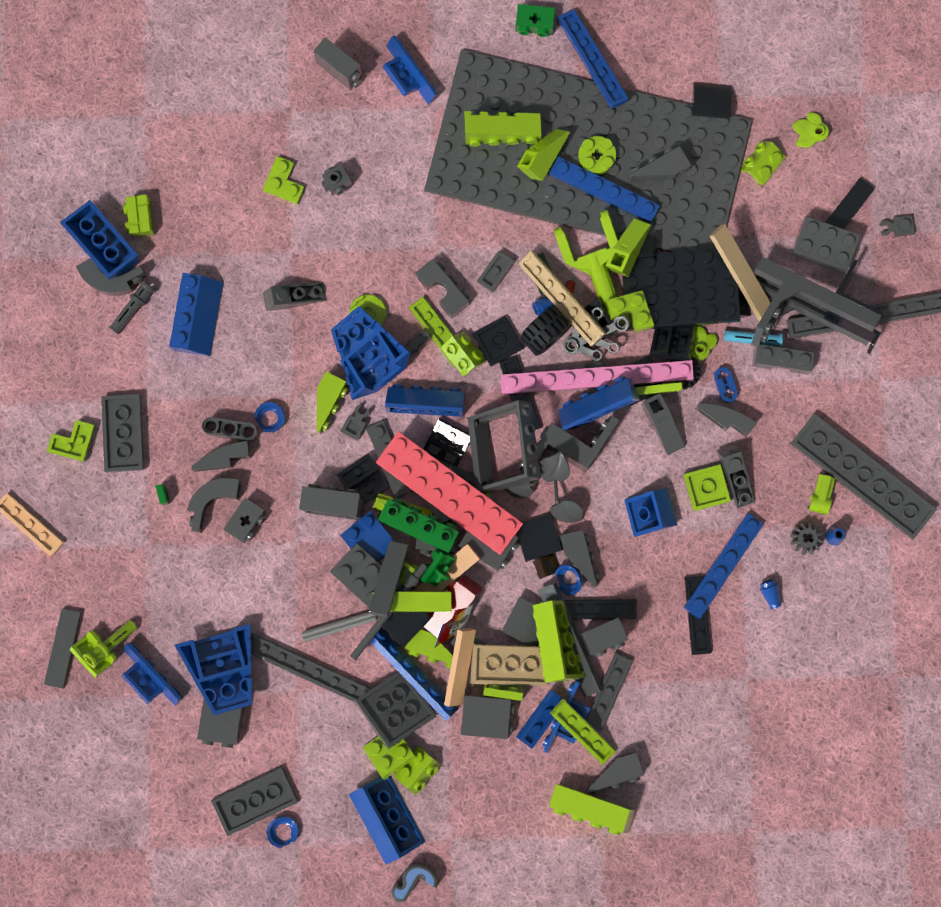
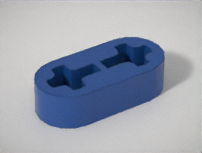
M721 367L717 369L714 373V381L719 396L723 402L732 403L738 395L732 374L728 368ZM721 371L723 374L728 375L725 378L726 384L723 383L722 379H718ZM726 386L728 387L729 392L734 393L731 396V399H729L728 397H724V394L726 393Z

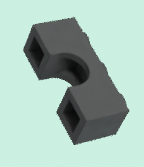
M431 259L415 272V275L427 291L435 285H441L447 290L446 296L439 301V304L448 316L453 319L469 306V296L464 290L460 291L456 287L457 282L451 275L448 277L445 274V268L439 261L435 262L434 259Z
M760 344L758 348H754L752 367L766 369L783 368L790 370L792 373L809 375L813 369L815 353Z

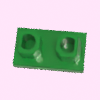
M437 549L431 554V558L434 561L431 565L425 564L428 568L421 577L424 583H429L435 587L442 579L449 581L451 576L447 572L456 560L452 555Z

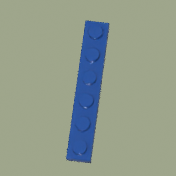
M573 9L558 16L557 21L610 108L614 109L628 102V96L576 11Z
M557 157L549 172V175L650 224L660 206L560 157Z
M749 513L744 516L683 608L698 619L702 617L764 525L762 522Z
M381 628L371 640L372 645L447 721L459 708L457 706L448 707L444 705L446 695L441 691L440 687Z

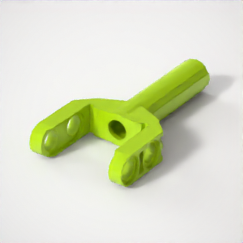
M607 209L600 212V221L610 246L609 249L598 250L577 258L578 260L576 261L567 234L564 233L562 227L554 229L564 262L590 275L597 297L601 298L605 307L606 300L618 297L608 267L605 266L614 246L619 240ZM623 319L620 320V324L622 325L625 323V320Z

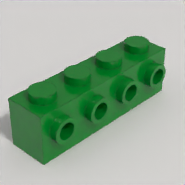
M399 499L387 500L378 519L380 522L450 554L459 534L456 531V526L448 522L443 525L438 522L439 518L431 514L426 517L421 514L422 510L411 506L409 509L403 506L404 502Z

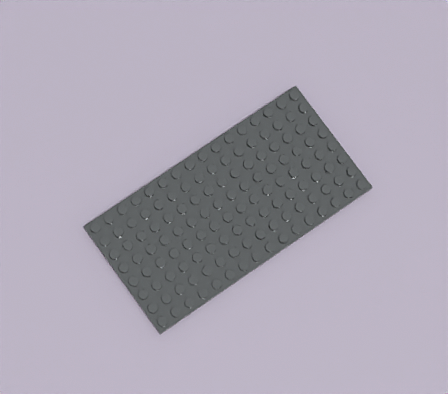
M461 50L424 192L602 236L606 235L600 221V212L607 209L618 239H620L634 218L648 223L549 175L555 161L543 181L529 178L517 165L525 151L534 144L519 142L516 145H508L507 143H500L497 146L481 144L477 147H472L470 144L466 145L464 111H471V115L488 112L491 116H495L499 112L509 113L510 116H514L515 113H540L541 139L555 129L569 131L570 134L557 157L563 158L579 167L581 165L579 164L578 153L584 140L594 136H601L612 141L616 150L615 163L606 173L598 176L660 205L647 236L657 237L656 249L674 252L716 248L710 235L720 225L727 224L752 120L733 115L730 116V119L693 116L692 105L626 89L623 90L629 98L628 102L611 109L593 81ZM680 146L691 164L689 171L673 180L632 182L629 180L631 171L638 166L644 167L650 159L656 156L658 158L663 156L664 152L671 147L675 149ZM595 151L592 156L599 160L602 154L599 151Z

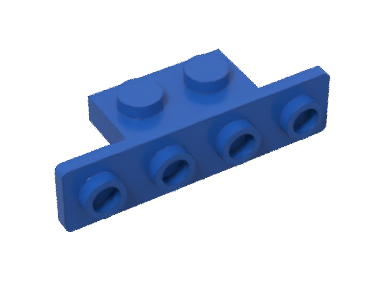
M396 35L392 36L386 47L395 59L386 62L383 65V69L403 96L418 90L427 104L432 103L437 95L435 88L427 80L423 71L419 69L412 56L406 51L402 42L398 40Z
M128 642L123 651L135 664L122 674L123 679L147 704L163 693L176 706L181 700L179 691L167 683L165 676L154 669L152 662L141 655L137 646Z
M577 680L575 683H571L567 691L570 695L566 702L586 720L591 707L574 699L582 681ZM554 719L551 725L553 731L550 736H546L542 744L545 747L543 752L548 753L556 736L573 744L576 742V739Z

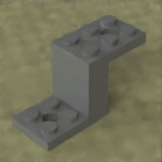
M613 416L610 420L606 419L599 430L602 432L601 435H595L590 446H587L553 423L550 427L546 426L540 436L542 440L540 443L536 442L538 461L547 448L555 454L562 451L569 463L586 473L619 420ZM522 462V464L519 467V470L521 471L520 475L524 474Z

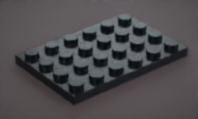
M717 248L656 253V256L639 257L636 259L629 277L622 275L623 296L643 290L654 323V327L651 329L741 322L739 287ZM628 315L630 326L625 331H634L630 316Z

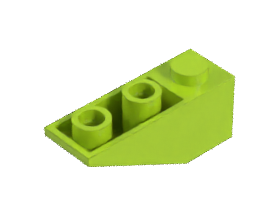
M555 129L527 149L517 167L529 178L543 181L570 132Z
M634 218L614 246L605 266L615 273L629 277L651 224Z
M327 371L317 387V432L319 434L322 431H327L331 423L328 421L330 416L336 414L340 406L337 404L341 397L344 398L349 389L346 387V381Z
M421 629L405 647V649L409 650L408 654L419 657L422 654L427 656V661L437 664L438 660L446 663L445 667L451 668L453 655L442 644L435 647L437 638L430 632Z

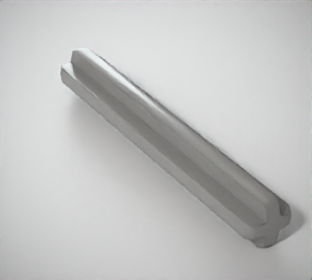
M366 612L303 631L302 638L307 642L376 621L377 617Z

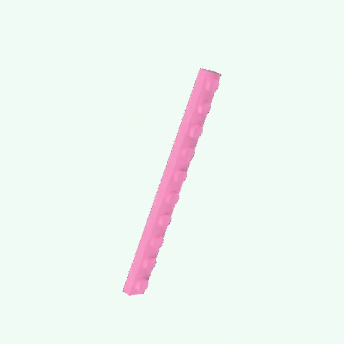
M691 360L501 375L502 395L598 388L605 384L609 387L615 384L614 380L623 376L631 378L634 385L693 381V364Z

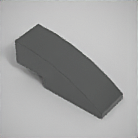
M699 403L695 408L725 432L731 426L744 437L757 424V422L746 415L723 406Z
M248 441L223 446L198 460L192 465V470L199 472L233 468L232 460L251 458L250 444Z

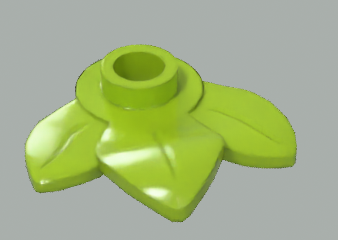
M809 112L807 120L801 119L792 124L794 131L800 135L796 146L801 148L812 147L816 142L826 140L829 135L828 127L822 123L821 117L816 113ZM819 129L823 131L821 134H816V131Z
M696 325L692 356L694 359L702 361L709 356L710 350L716 346L717 336L716 334L707 335L702 326ZM701 348L703 352H698L697 349Z

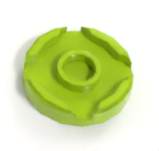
M361 295L352 302L349 314L360 306L381 326L384 324L387 312L386 306L380 298L374 295Z

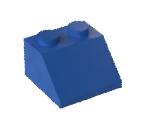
M667 488L653 490L624 500L634 537L677 526Z
M371 511L340 535L350 549L357 542L377 562L385 557L389 541H394Z

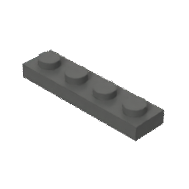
M384 421L366 428L378 458L391 442ZM383 468L395 498L413 491Z

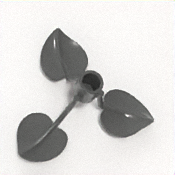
M559 451L539 462L540 477H543L547 482L554 481L556 504L550 508L553 517L565 523L579 522L583 519L581 506L574 500L565 499L560 502L558 499L557 481H564L570 475L568 461L562 451ZM512 475V476H509V477H507V478H505V479H509V478H512V477H515V476H519V475ZM539 479L504 490L513 497L527 498L532 495V486Z

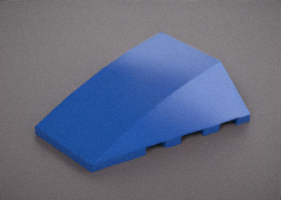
M360 306L331 329L337 352L340 353L341 366L346 373L345 379L350 387L352 400L378 392L406 369L410 352Z
M251 624L236 627L232 631L197 641L189 640L174 645L213 715L252 705Z

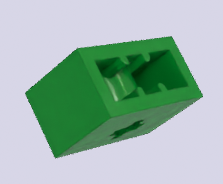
M518 4L515 32H519L521 35L535 33L540 37L552 35L555 8ZM533 19L537 20L536 24L533 23Z

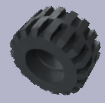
M553 306L534 319L523 331L520 339L537 356L553 346L566 333L571 323Z

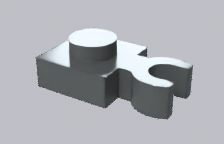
M912 216L893 217V223L886 220L880 222V226L885 225L888 228L887 231L881 232L882 236H887L891 232H894L895 237L915 234Z
M361 405L356 406L355 417L349 415L340 431L358 441L367 425L362 422L363 419H366L370 414L368 409L365 414H360Z

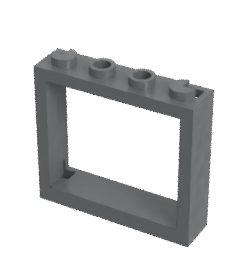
M518 400L467 417L475 488L482 493H492L541 478L531 402ZM517 413L524 474L494 483L487 423Z

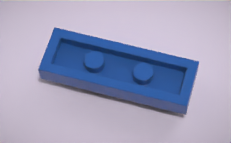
M550 689L516 738L533 749L554 720L550 712L563 698Z

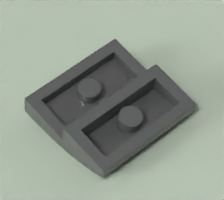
M519 597L502 632L529 646H538L536 622L533 617V605L535 604Z

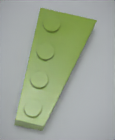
M464 111L466 145L470 144L472 147H477L481 144L497 146L500 143L516 145L519 142L536 144L541 140L540 113H515L514 116H510L509 113L499 112L495 116H491L488 112L471 115V111Z
M548 601L533 605V617L536 622V635L539 640V654L542 659L545 683L566 682L586 678L584 671H580L578 665L581 662L579 654L575 655L573 648L575 640L574 636L568 631L570 623L563 601Z
M560 784L555 785L549 807L553 808V812L562 816L565 813L570 814L573 820L583 822V819L590 821V826L599 829L602 826L609 828L608 832L619 836L620 833H629L636 812L634 809L624 808L619 804L604 801V799L587 795L584 792Z

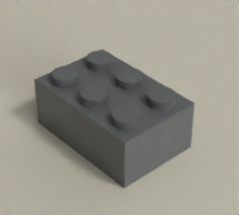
M806 216L801 223L790 255L841 273H846L860 235Z
M308 484V487L302 486L299 510L309 514L360 520L363 517L365 497L361 495V492L354 489H346V492H343L338 487L327 486V489H323L320 485Z
M619 617L579 635L588 656L593 655L594 658L606 654V649L610 647L612 650L624 646V641L628 640Z

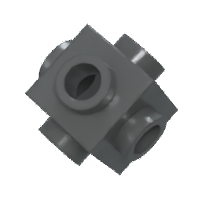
M342 164L335 168L330 167L322 174L324 181L321 184L326 192L330 191L332 196L344 193L347 190L346 188L352 185Z

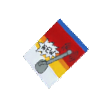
M473 605L441 626L435 647L455 635L458 629L466 626Z

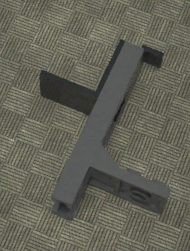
M762 257L755 268L754 274H756V278L766 296L773 300L756 327L751 345L758 348L761 342L765 343L770 335V329L774 328L777 324L778 317L796 310L866 346L871 342L867 353L871 354L881 334L876 328L883 312L844 294L853 277L858 260H854L835 293Z

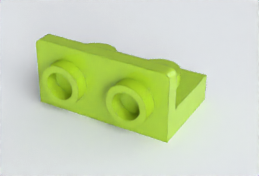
M485 684L483 696L522 701L524 685Z

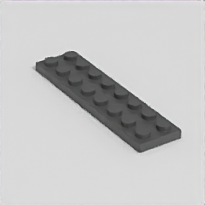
M815 413L790 443L911 540L917 536L937 510Z

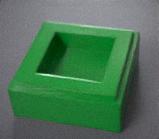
M163 484L156 485L160 504L163 506L170 504L166 486Z

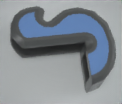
M420 862L409 865L403 874V884L401 885L397 881L393 885L391 891L393 899L396 902H405L419 878L437 888L438 877L434 869Z

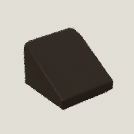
M555 554L533 561L539 579L555 574L559 567Z

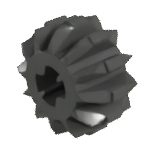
M811 522L807 523L806 526L804 523H800V529L798 527L793 528L797 534H790L791 538H796V540L790 542L791 545H798L795 548L796 552L802 548V555H805L807 550L810 555L814 554L813 548L818 551L820 550L818 544L823 543L822 539H818L823 533H816L819 528L818 526L811 529ZM803 535H809L811 537L809 538L811 542L808 541L805 543L803 541V539H805Z

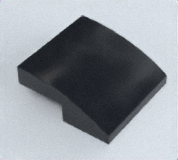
M693 83V116L730 119L731 86Z
M684 326L655 329L650 355L668 360H691L696 327Z
M439 418L423 449L436 458L458 466L470 443V435Z
M369 454L337 474L345 489H354L361 492V495L365 497V504L376 498L378 493L382 494L391 488Z

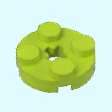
M594 136L584 140L579 148V164L585 170L596 175L606 173L616 160V150L612 141L601 136ZM595 151H599L602 154L599 160L592 156Z

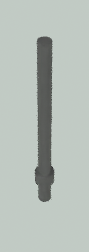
M421 563L414 574H410L407 578V583L400 592H410L413 586L416 587L420 582V577L428 567ZM390 611L388 618L379 617L351 653V658L357 660L382 628V625L392 615L393 611Z

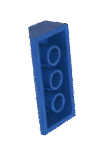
M88 200L60 222L108 279L124 275L140 263L139 255L91 200Z
M182 273L169 344L173 351L210 356L223 282L201 275Z
M625 376L614 380L615 384L609 387L607 384L598 387V392L591 394L588 392L579 396L580 400L576 402L570 400L563 403V408L558 409L563 431H572L641 400L632 379L625 378Z
M394 384L387 389L385 408L390 413L463 417L464 392H461L459 388H449V391H443L441 387H430V390L423 389L422 386L404 388L403 385Z
M391 776L385 780L379 777L349 794L386 865L400 859L425 843Z

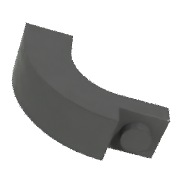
M91 258L76 266L79 274L89 286L109 296H121L133 292L130 285H138L146 277L144 270L139 266L122 276L108 279Z
M220 478L201 486L192 496L187 511L194 513V516H191L189 521V527H192L191 531L202 533L206 509L213 501L221 498L238 500L242 481L232 478Z

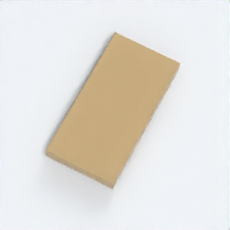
M473 644L470 683L548 686L543 676L542 659L539 654L540 647Z

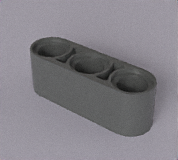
M208 417L202 422L203 431L212 437L253 442L259 436L257 427L249 422ZM210 423H216L214 431L207 430ZM230 425H234V433L227 434V427ZM248 428L254 429V434L251 437L245 436V431Z

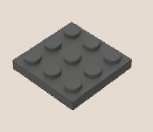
M399 672L355 700V704L388 750L436 718V714L426 700Z

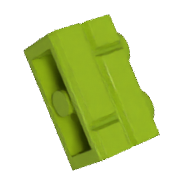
M149 195L126 197V203H123L124 214L128 217V221L125 222L126 233H129L132 238L155 235L151 198Z

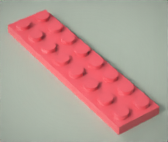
M400 431L397 432L376 461L379 466L499 555H501L524 524Z

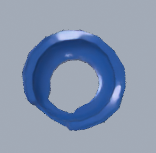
M265 402L260 404L255 412V420L264 432H276L284 424L283 409L276 403ZM267 411H274L278 416V420L274 425L266 427L261 419Z
M572 565L559 566L555 571V575H557L560 583L559 590L567 595L578 593L583 584L580 571ZM567 571L574 572L578 579L577 583H564L563 574Z
M277 817L267 828L269 842L278 848L289 845L298 838V825L290 817ZM280 824H287L291 828V838L288 841L283 842L276 835V828Z

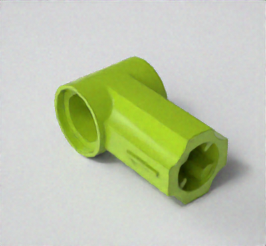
M818 475L814 494L810 497L812 501L811 505L808 506V510L828 515L832 503L831 494L835 478L827 475Z

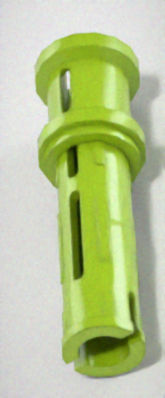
M129 620L104 642H98L93 650L83 655L88 665L92 668L97 667L98 662L104 657L110 656L112 649L137 630L136 625Z

